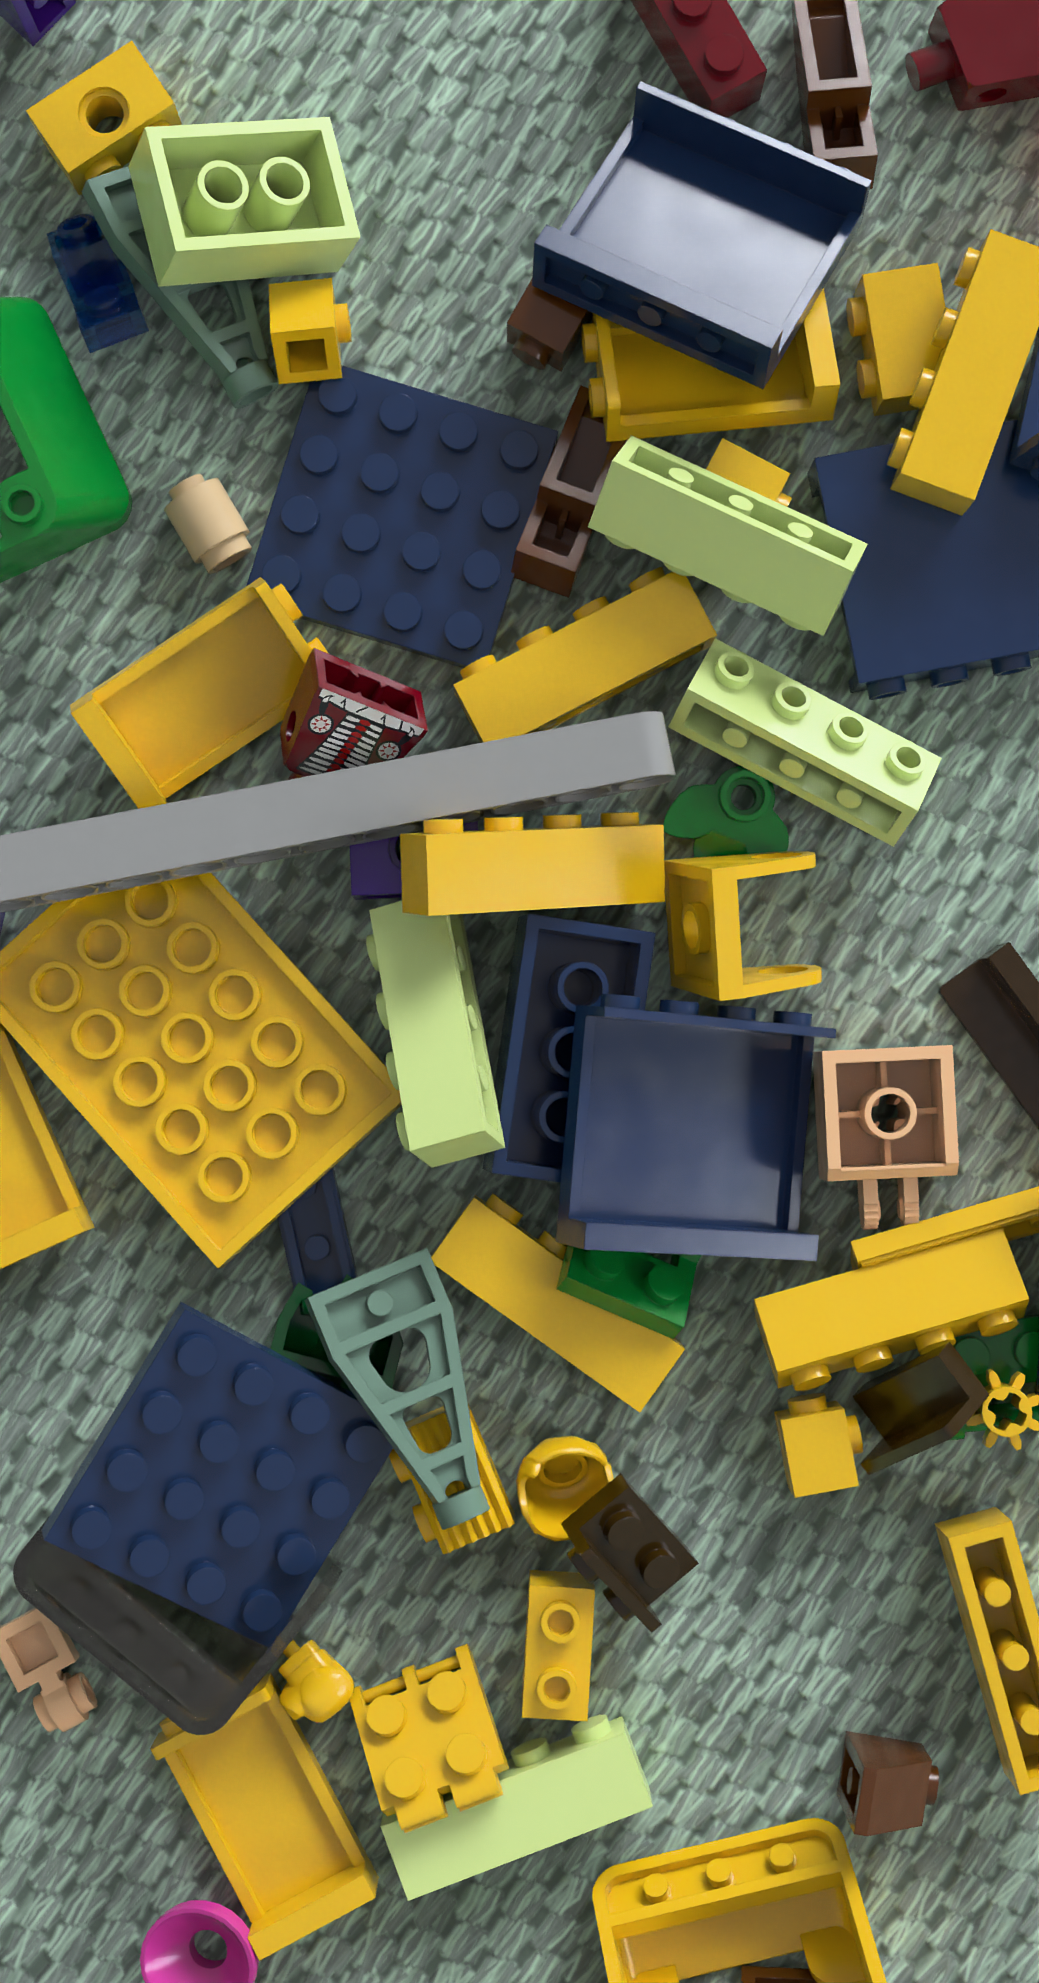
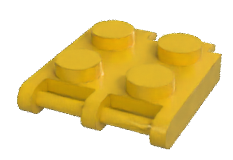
M468 1643L455 1648L456 1655L418 1670L414 1664L401 1669L403 1676L364 1691L361 1685L354 1687L350 1703L381 1811L387 1817L396 1814L400 1828L404 1830V1833L448 1817L442 1795L452 1792L454 1802L460 1812L503 1795L498 1773L508 1770L509 1766ZM461 1667V1669H459V1670H457V1671H454V1672H451L452 1670ZM403 1689H407V1690H405V1691H403V1692H400V1693H398V1694H395V1695H393V1696L390 1695V1694H393V1693H395V1692L401 1691V1690H403Z

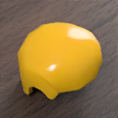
M571 1435L546 1438L523 1458L516 1479L517 1498L521 1513L533 1533L554 1542L570 1540L561 1523L614 1479L612 1467L607 1461L606 1454L597 1444Z

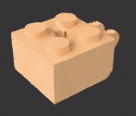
M953 1045L813 1052L819 1179L824 1181L857 1180L861 1228L863 1230L878 1228L881 1218L877 1179L897 1178V1213L901 1226L918 1223L920 1217L918 1177L953 1176L958 1174L959 1152ZM887 1095L889 1098L886 1104L897 1105L898 1115L897 1118L888 1119L886 1130L881 1131L877 1128L880 1122L872 1120L871 1110L872 1107L879 1105L881 1096Z

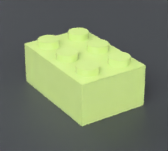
M330 117L145 127L128 166L158 287L338 272L360 239Z

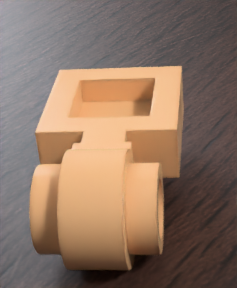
M51 1599L0 1626V1658L17 1692L19 1693L37 1682L41 1686L40 1694L33 1697V1705L43 1727L48 1732L58 1728L62 1732H66L88 1720L89 1711L97 1707L96 1695L82 1672L71 1676L69 1673L63 1674L61 1670L76 1662L80 1655Z

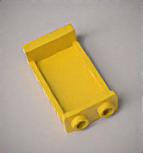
M824 288L764 389L592 313V323L581 325L584 363L595 362L597 378H589L588 380L592 418L603 417L606 442L628 440L631 435L638 439L833 420L840 389V379Z
M259 577L70 704L71 715L138 809L166 804V798L284 719L313 648L328 653L318 637L307 643L293 623L303 614L282 583L271 589L266 581Z
M0 1023L1 1270L95 1228L14 1041L10 1033Z
M251 1673L236 1678L217 1691L216 1694L219 1701L199 1712L194 1704L175 1711L160 1722L159 1725L162 1732L158 1733L150 1748L156 1761L165 1758L242 1904L251 1922L247 1938L259 1961L375 1899L379 1879L299 1724L287 1714L279 1700L281 1690L272 1673L254 1681Z

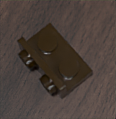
M621 1473L561 1523L574 1545L567 1552V1556L579 1573L590 1584H593L600 1578L608 1586L602 1591L604 1596L622 1619L628 1622L636 1616L651 1633L660 1627L662 1623L650 1604L699 1564L688 1547Z

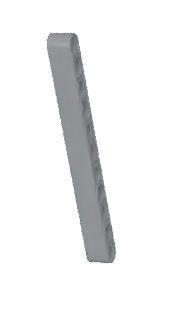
M659 711L633 713L0 835V913L397 837L403 833L423 832V820L463 819L464 824L484 820L485 817H501L662 785L676 778L664 715Z

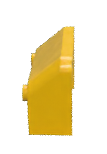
M807 1818L616 1864L603 1871L593 1886L592 1900L608 1983H679V1980L803 1950L810 1974L817 1983H887L845 1838L837 1826L824 1819Z

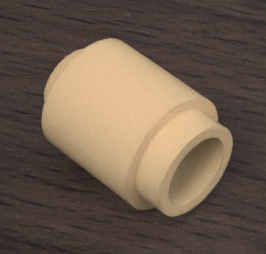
M196 474L181 481L169 491L172 501L164 508V511L196 564L203 563L209 574L223 570L251 552L252 547L246 538L250 531L219 478L205 481L202 474Z

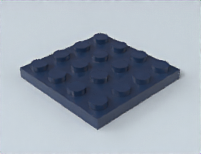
M342 366V378L310 381L246 586L259 577L264 579L271 589L282 583L303 614L300 619L461 668L482 657L491 655L515 579L514 573L511 572L515 551L537 499L539 486L555 449L559 431L346 366Z
M180 1302L43 1526V1539L271 1649L393 1447L351 1391Z

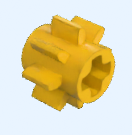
M992 1369L986 1370V1379L989 1385L985 1389L989 1396L965 1424L967 1426H976L983 1423L987 1427L983 1435L982 1444L988 1448H991L996 1443L999 1435L1007 1437L1013 1448L1020 1450L1022 1442L1019 1434L1024 1432L1027 1427L1034 1431H1039V1422L1032 1418V1407L1039 1405V1394L1031 1393L1025 1395L1020 1391L1025 1383V1375L1019 1371L1014 1373L1009 1384L1000 1382L999 1376ZM1009 1392L1014 1393L1011 1404L1019 1410L1018 1416L1014 1421L1009 1418H1003L998 1426L994 1425L996 1415L988 1409L989 1402L992 1398L1004 1401Z

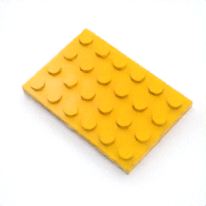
M212 872L55 902L0 951V1023L218 1269L223 1268L402 1105L400 1091L396 1090L393 1086L384 1062Z

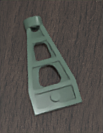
M127 166L86 180L82 194L110 248L218 375L234 408L247 407L274 392L279 384L267 363L268 355L248 279L158 287L129 167ZM219 284L226 292L235 316V323L213 331L203 323L189 302L188 295ZM239 360H248L249 364L238 369L235 363Z
M428 1248L305 1299V1304L329 1362L426 1492L432 1502V1507L441 1529L444 1530L456 1526L488 1511L490 1506L480 1483L453 1308ZM412 1328L419 1331L425 1339L429 1373L421 1386L408 1392H398L388 1387L372 1366L369 1359V1351L377 1340L400 1330ZM429 1397H437L443 1403L451 1431V1439L445 1448L430 1454L423 1452L417 1446L404 1423L403 1412L407 1407ZM451 1482H463L465 1489L446 1496L445 1490Z

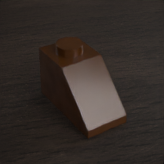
M846 1731L836 1795L853 1833L862 1836H872L922 1826L925 1805L933 1806L935 1804L939 1786L938 1767L932 1765V1760L922 1743Z

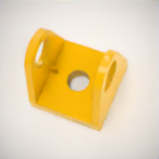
M783 851L664 860L671 986L717 1001H725L800 988L822 982V968L816 965L787 964L742 968L737 880L814 868L816 867L815 852Z

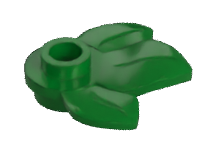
M736 766L725 771L716 780L714 785L701 784L688 787L670 805L663 821L664 833L677 838L694 839L692 847L694 858L787 851L789 846L787 827L773 811L775 790L772 782L742 766ZM744 786L752 791L754 802L749 809H738L732 803L731 794L736 787Z

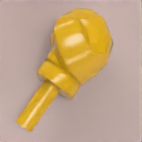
M283 1628L275 1641V1644L288 1658L278 1669L279 1673L287 1681L279 1697L280 1703L287 1714L294 1720L305 1716L313 1722L324 1723L338 1713L353 1696V1678L325 1649H320L314 1640L308 1641L300 1648Z

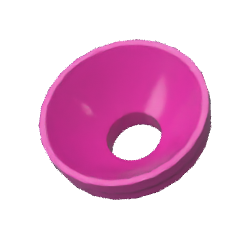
M190 1900L177 1904L161 1915L146 1934L140 1954L143 1980L145 1983H255L259 1959L247 1938L250 1930L244 1921L232 1910L218 1903L206 1900ZM202 1930L218 1933L224 1939L227 1946L226 1958L222 1960H209L201 1956L195 1947V1934Z

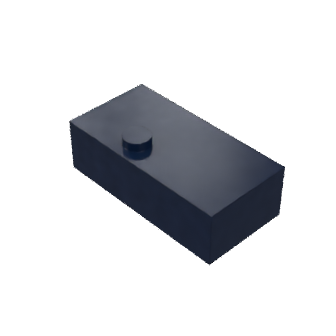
M526 914L518 917L494 1083L505 1148L485 1153L482 1169L495 1174L561 1182L576 1005L600 1006L601 994L641 997L640 1010H645L656 933L535 914Z

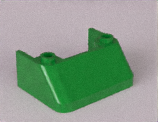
M19 296L0 297V408L28 469L10 476L0 484V533L2 535L0 538V583L119 529L127 521L132 510L130 490L52 320L38 302Z

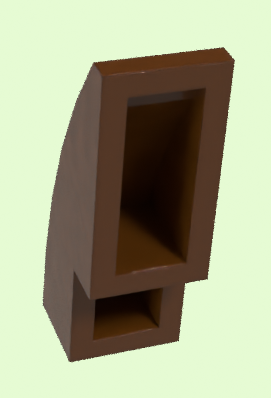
M791 0L804 152L834 165L847 168L855 174L872 180L870 189H873L878 151L869 105L872 82L857 0Z
M580 385L540 483L537 499L517 545L511 573H514V578L567 598L570 597L595 531L589 528L588 525L611 462L628 441L606 442L603 417L592 418L589 389Z

